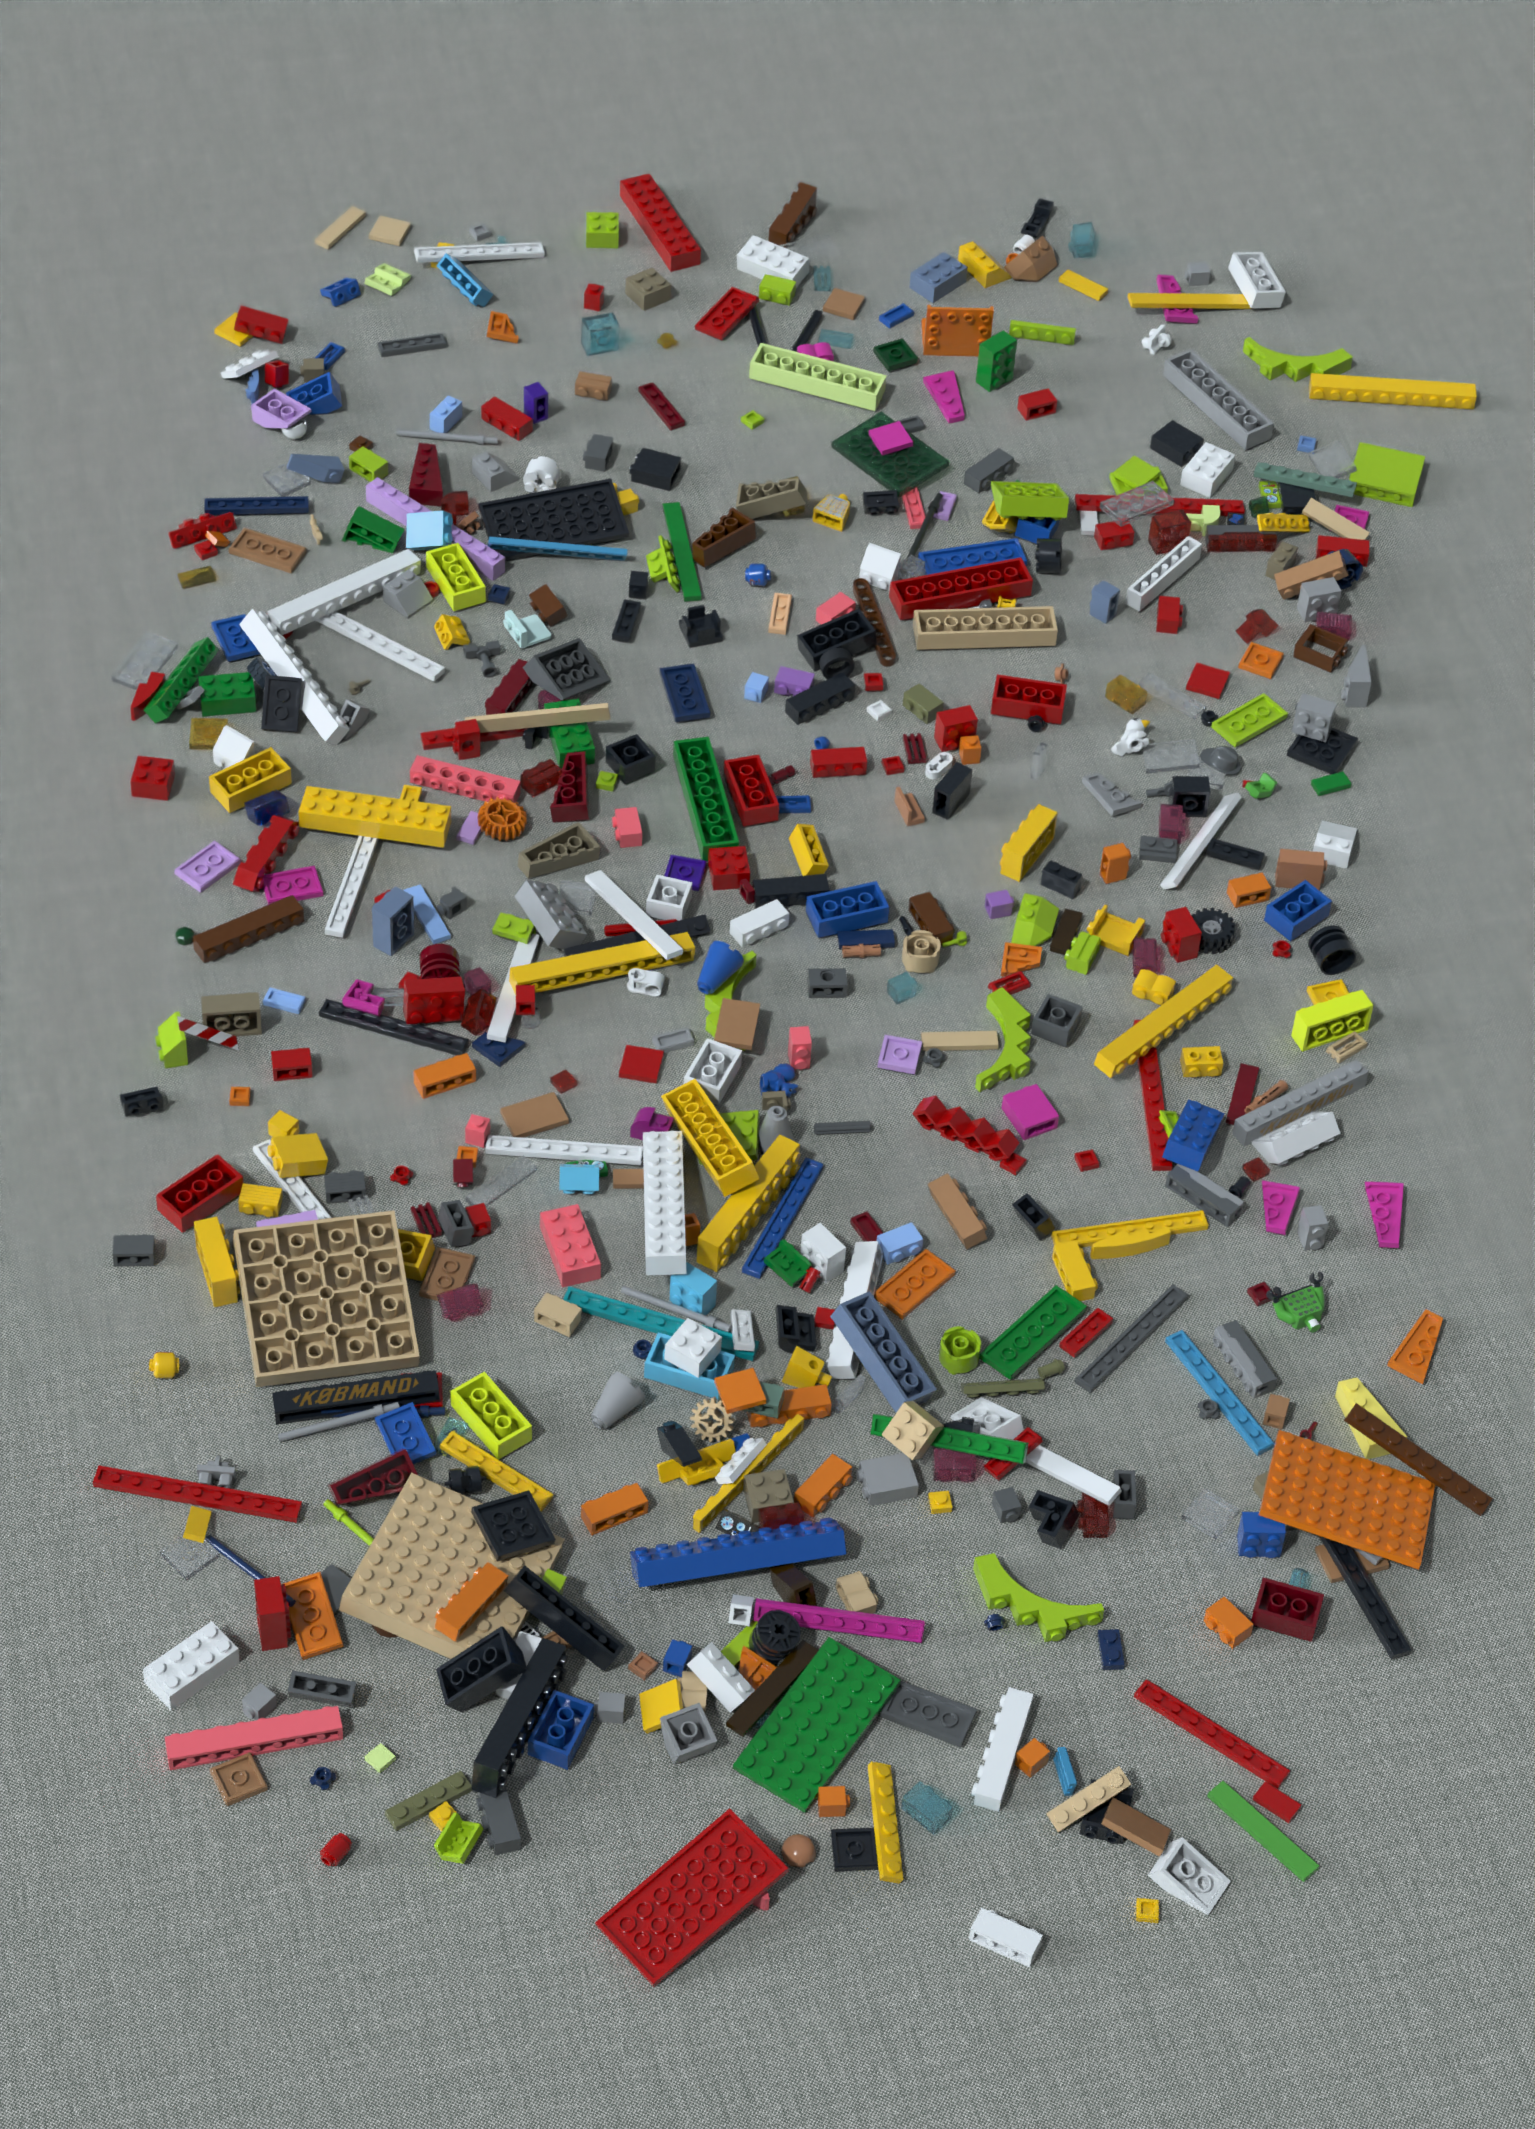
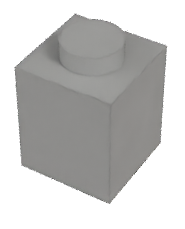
M1207 262L1188 263L1187 270L1184 273L1185 279L1188 280L1189 286L1208 285L1210 270Z
M261 1682L242 1699L244 1714L254 1720L265 1718L277 1707L276 1694Z
M599 1692V1700H594V1713H597V1722L623 1724L625 1694Z

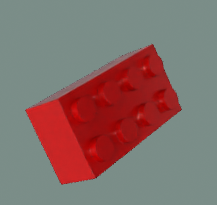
M997 674L991 714L1028 719L1030 716L1039 715L1045 722L1061 724L1067 685Z
M759 754L724 760L723 776L743 827L777 821L779 803Z
M216 1154L156 1195L157 1210L183 1233L194 1226V1221L203 1220L240 1195L244 1183L243 1176L220 1155Z

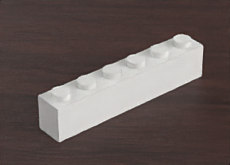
M1189 536L1186 537L1127 589L1125 604L1140 612L1200 559L1202 543Z
M1010 1687L1006 1695L1002 1694L999 1707H1002L1001 1713H996L994 1724L997 1726L995 1730L991 1729L988 1739L991 1745L990 1748H985L983 1760L986 1761L984 1765H980L977 1777L980 1778L979 1783H974L971 1795L975 1796L974 1805L999 1812L1031 1710L1034 1694Z

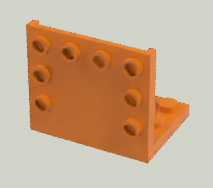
M927 305L926 318L921 320L923 355L978 356L980 343L991 338L994 307L955 308L931 307V305Z

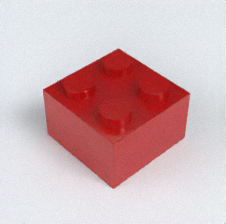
M970 705L937 712L934 739L941 752L958 749L960 737L976 736L978 718Z
M138 756L130 781L132 797L168 801L175 778L174 760Z
M745 846L709 848L708 867L713 890L739 889L740 880L745 878L750 883V868Z
M1187 907L1167 911L1163 920L1161 940L1167 945L1170 955L1174 957L1177 963L1197 958L1202 932Z

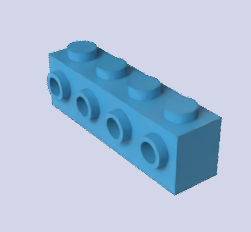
M445 253L437 264V267L443 272L442 275L451 280V284L459 288L460 293L468 297L473 305L485 307L494 295L455 257Z

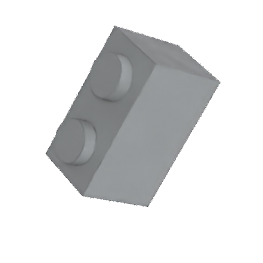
M1322 1205L1302 1208L1297 1233L1304 1251L1323 1248L1328 1221Z

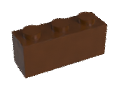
M930 891L909 898L908 910L920 930L933 933L932 936L936 939L938 937L941 945L953 939V934L955 933L952 923H949L945 912L940 909L937 899L932 896Z

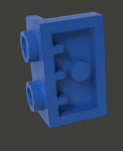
M348 277L320 289L321 295L329 297L334 307L361 295L357 279Z

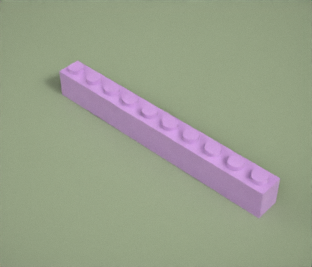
M378 477L366 485V501L407 526L408 513L432 512ZM452 524L451 534L453 541L451 544L459 543L475 570L492 581L505 573V557Z

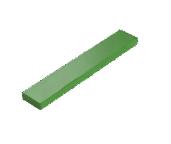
M1224 1781L1220 1782L1208 1793L1207 1797L1301 1881L1305 1882L1319 1870V1865Z

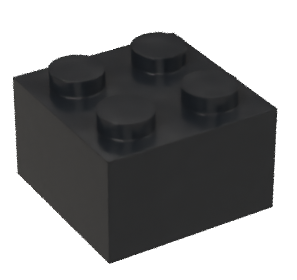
M638 734L606 746L605 762L615 774H618L619 779L624 784L655 772L656 756Z
M1172 776L1168 800L1170 817L1207 816L1211 793L1209 776Z

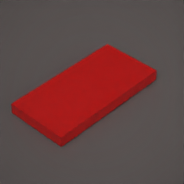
M731 287L697 322L695 330L723 340L759 302V297Z

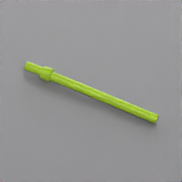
M329 1499L323 1503V1506L333 1514V1517L338 1522H343L366 1544L371 1545L374 1538L355 1523L342 1507L338 1508Z

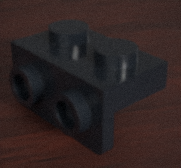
M897 490L863 492L862 494L864 514H894L900 508Z
M158 1086L119 1095L125 1117L163 1109V1097L159 1092Z

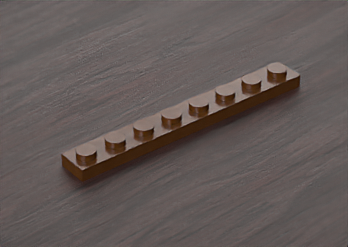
M1356 1403L1344 1419L1346 1423L1479 1516L1483 1514L1493 1499Z

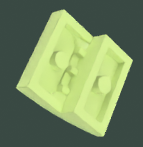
M383 263L375 267L374 274L365 278V284L392 296L406 285L411 275Z

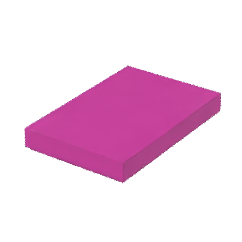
M315 865L266 874L263 877V890L268 905L290 895H293L297 901L323 896Z

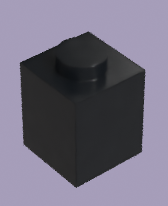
M631 571L629 598L646 599L649 572Z

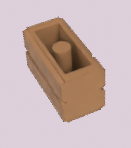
M579 371L575 382V395L608 401L612 390V377Z

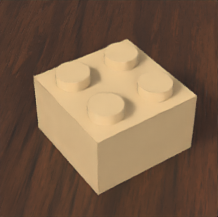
M907 1401L902 1404L882 1433V1436L911 1460H916L923 1457L944 1425L916 1402Z

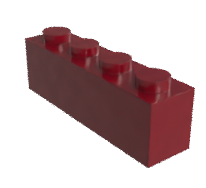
M518 659L515 665L511 666L509 673L503 676L500 685L495 687L492 696L488 697L485 701L486 715L512 713L534 684L523 669L527 661Z

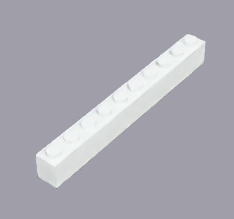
M407 549L269 610L268 619L277 627L278 633L284 635L382 591L385 584L408 569L416 575L420 574L421 560Z
M252 609L239 625L277 676L302 678L300 708L325 742L337 745L350 730L346 725V720L337 713V708L329 702V697L320 690V685L312 679L311 673L303 667V662L295 656L294 650L286 644V639L278 633L277 627L269 621V616L262 610Z

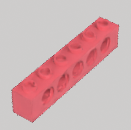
M419 755L416 756L410 768V783L489 802L490 798L496 800L497 797L499 799L505 797L506 800L512 799L513 803H516L521 793V781Z

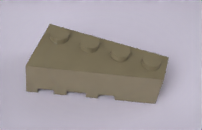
M799 478L781 479L775 483L772 480L766 481L763 484L758 482H751V485L739 483L736 508L750 519H755L805 505L808 492Z
M577 822L521 851L517 866L529 879L596 861L599 858L601 846Z

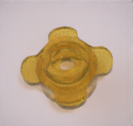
M663 333L657 339V343L661 344L665 349H668L671 345H676L677 341L673 339L674 337L670 333Z

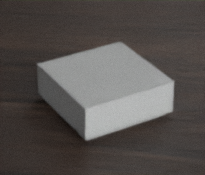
M484 223L469 228V233L476 241L491 237V232Z

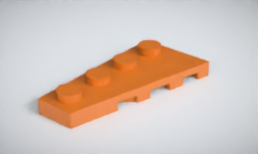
M1425 1309L1392 1355L1387 1366L1423 1384L1443 1318Z

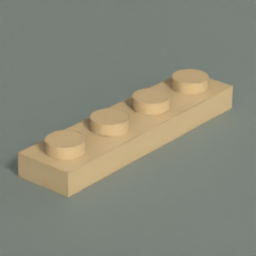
M1118 1766L1046 1813V1815L1059 1833L1131 1786V1783L1120 1766Z

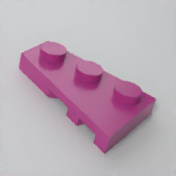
M1262 1180L1266 1232L1285 1235L1300 1194V1187Z

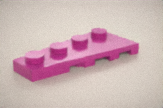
M1157 275L1156 281L1159 293H1181V288L1174 276ZM1163 308L1166 321L1195 324L1198 322L1199 318L1193 314V308Z
M954 370L923 377L924 385L947 422L950 424L963 421L965 414Z
M1365 1181V1190L1379 1247L1399 1248L1404 1183Z

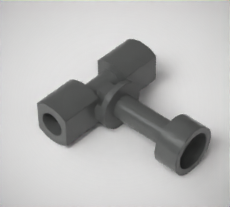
M499 641L486 642L485 646H477L476 643L463 645L465 658L477 657L478 660L483 662L481 670L484 677L490 678L496 674V667L489 661V657L500 654Z

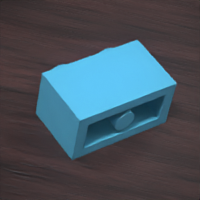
M560 1164L559 1190H563V1193L573 1194L575 1190L583 1191L584 1194H594L595 1191H599V1165Z

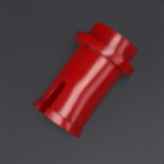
M813 1267L806 1270L807 1274L799 1286L800 1289L809 1294L817 1279H820L819 1275L821 1273Z

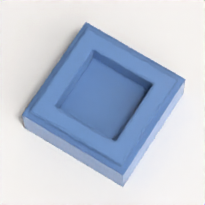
M1300 436L1297 451L1314 453L1317 438Z

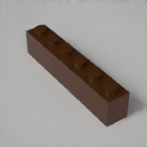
M290 895L193 936V948L205 964L304 922V909L296 898Z

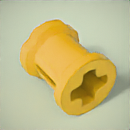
M999 596L997 608L1016 607L1017 599L1009 600Z

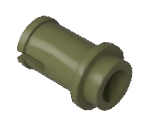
M1054 1359L1052 1363L1037 1369L1040 1378L1044 1380L1057 1373L1059 1375L1062 1374L1065 1367L1061 1359Z

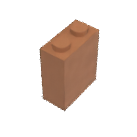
M1280 849L1275 872V887L1294 888L1306 880L1319 890L1320 884H1324L1325 873L1323 871L1327 870V860H1324V852Z

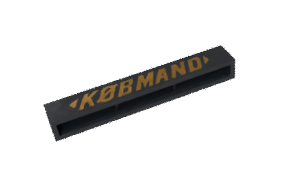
M436 1370L296 1390H282L272 1393L276 1425L373 1409V1406L380 1404L384 1406L398 1402L399 1407H402L411 1402L414 1405L440 1402ZM321 1410H343L341 1412L321 1413Z

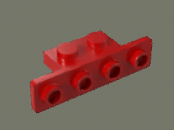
M232 512L216 517L209 513L199 515L197 519L189 518L183 520V523L178 524L179 529L168 532L172 548L176 549L206 539L207 531L225 533L236 529L237 526Z

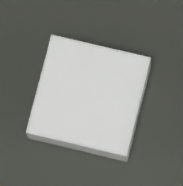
M882 700L867 707V712L876 721H880L892 714V710Z

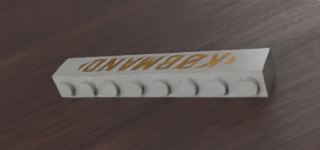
M1356 1059L1235 1119L1232 1134L1245 1147L1251 1144V1141L1365 1087L1369 1072Z

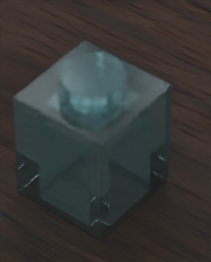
M904 972L888 980L887 994L896 1004H900L916 996L917 981L908 972Z

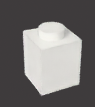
M733 1594L728 1623L750 1626L754 1597Z

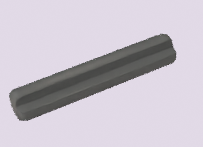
M870 1121L814 1124L815 1134L871 1131Z

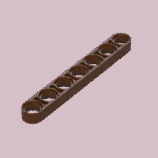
M855 579L853 582V593L859 609L869 622L872 620L878 622L870 624L876 632L883 634L880 636L876 635L877 645L874 646L879 662L886 667L892 666L895 663L896 654L870 585L866 579ZM863 585L864 588H858L856 586ZM861 597H868L869 599L863 600ZM866 609H873L874 611L868 612ZM884 644L887 647L882 648L879 645ZM889 656L892 659L886 660L883 657Z

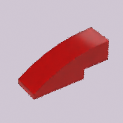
M151 672L147 684L139 683L130 707L131 721H136L146 714L143 710L166 681L164 673Z

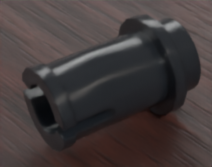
M1241 1176L1235 1185L1230 1186L1229 1192L1241 1198L1243 1192L1250 1186V1180L1245 1176Z

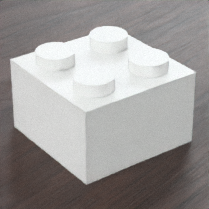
M656 875L646 901V914L649 917L662 920H683L692 898V882Z
M819 1223L802 1234L800 1254L809 1260L811 1267L821 1272L819 1276L825 1284L844 1272L846 1247L830 1231Z
M687 1318L665 1344L664 1359L699 1378L721 1352L722 1336Z

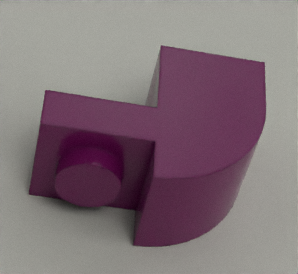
M654 1107L641 1108L637 1112L631 1126L630 1137L643 1140V1132L670 1131L674 1118L655 1113L656 1108Z

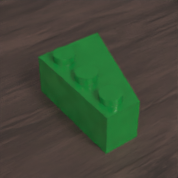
M358 506L341 541L347 542V540L357 542V545L367 544L371 545L373 549L393 553L405 529Z

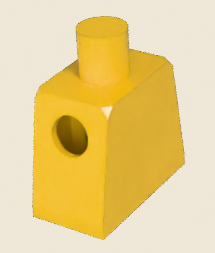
M796 1346L782 1382L798 1388L815 1386L816 1383L826 1384L828 1387L832 1376L822 1372L825 1363L823 1360Z

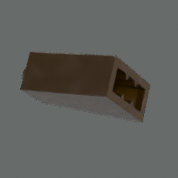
M791 1563L783 1564L769 1569L773 1587L784 1602L817 1606L812 1581Z

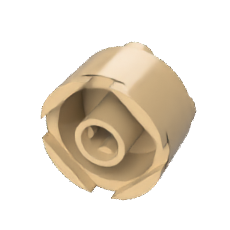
M917 930L904 938L902 962L908 972L932 973L935 971L939 963L941 943L938 937L936 939L932 936L933 933Z

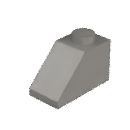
M346 699L339 714L346 720V725L350 729L343 737L346 740L363 726L370 711L369 708L362 704Z

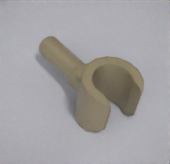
M365 679L357 683L350 681L349 692L352 695L358 694L360 692L359 687L369 683L370 680Z

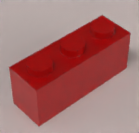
M240 305L234 330L282 344L289 319Z
M495 396L481 406L482 420L518 441L533 431V418Z
M1318 535L1315 559L1323 557L1331 551L1348 549L1360 561L1363 567H1367L1369 540Z
M849 747L811 750L810 766L812 777L866 775L867 758L865 748Z

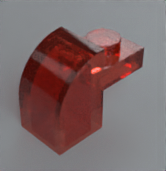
M467 491L450 492L441 500V511L452 513L453 525L455 526L456 516L469 515Z
M1256 609L1245 616L1247 620L1236 630V633L1248 644L1260 632L1267 637L1279 625L1265 610Z

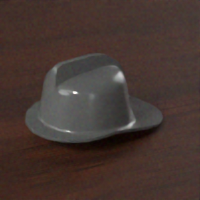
M1229 746L1207 748L1200 754V758L1205 764L1224 774L1234 775L1241 769L1236 750Z

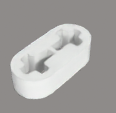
M941 752L926 765V777L934 780L940 778L952 767V755L947 752Z

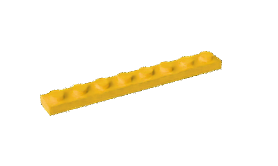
M797 1414L793 1419H789L785 1423L784 1428L772 1436L771 1441L734 1483L723 1484L719 1492L715 1496H711L706 1505L694 1513V1530L700 1533L743 1490L744 1475L761 1473L803 1431L804 1417Z

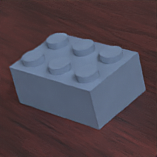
M943 252L911 272L909 288L934 303L966 283L968 267Z
M395 886L379 902L373 905V947L392 956L414 935V900L411 894Z

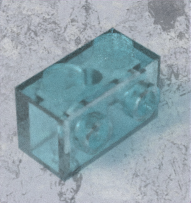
M1092 222L1073 224V229L1070 232L1071 242L1068 243V247L1074 258L1093 256L1096 233Z
M921 1781L902 1797L901 1805L903 1811L933 1835L952 1817L953 1807L949 1801L939 1797L930 1786L923 1784Z

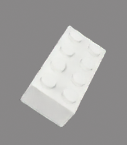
M753 235L737 254V269L760 279H763L764 275L767 274L796 281L797 288L809 273V258Z
M1263 252L1233 253L1228 269L1250 307L1254 309L1280 308L1286 292Z
M211 1621L143 1668L144 1683L172 1711L239 1664V1649Z

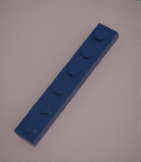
M308 496L204 498V511L211 515H222L228 512H232L233 515L309 513Z

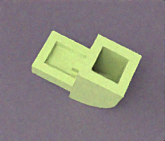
M1202 505L1201 514H1186L1185 531H1202V536H1205L1207 525L1219 524L1220 506Z

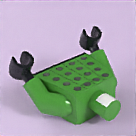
M1321 1271L1318 1272V1280L1314 1278V1273H1311L1309 1276V1280L1314 1284V1287L1308 1285L1281 1295L1282 1291L1279 1287L1273 1288L1275 1295L1272 1290L1267 1291L1266 1296L1268 1299L1273 1300L1272 1304L1279 1320L1297 1330L1307 1326L1310 1332L1313 1333L1320 1329L1319 1321L1321 1320L1325 1305L1323 1286H1320V1282L1324 1278Z

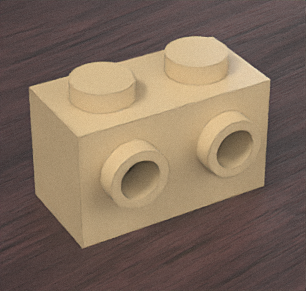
M546 1292L534 1309V1321L570 1337L581 1322L582 1308Z

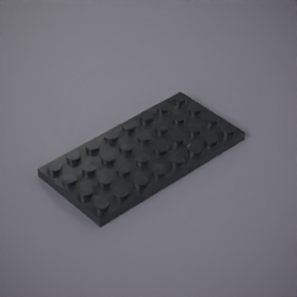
M611 478L478 503V509L488 539L489 537L590 545L629 537L626 521ZM493 549L503 555L505 561L541 554Z

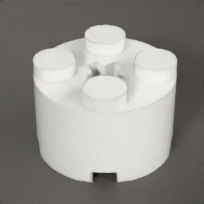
M545 456L532 459L523 477L525 490L535 493L556 489L561 476V469L557 467V463Z

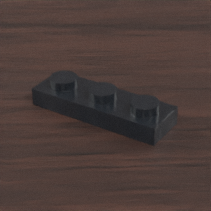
M624 599L612 633V640L630 641L641 609V602Z
M1212 838L1206 855L1259 870L1265 853Z

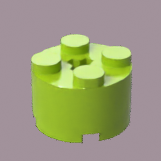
M961 1326L946 1330L941 1338L939 1361L942 1366L952 1375L966 1373L975 1369L980 1355V1337L975 1331L965 1330Z

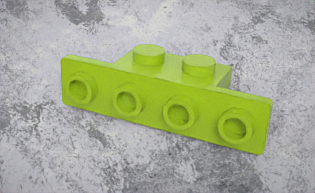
M660 535L658 538L661 548L646 555L650 577L654 583L667 577L672 588L679 592L678 584H680V580L676 575L677 568L673 563L675 558L670 550L672 546L668 539L665 540Z

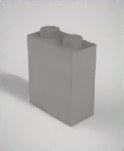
M904 1453L860 1461L859 1470H856L858 1482H862V1495L864 1499L867 1498L869 1506L917 1497L919 1485L910 1458Z

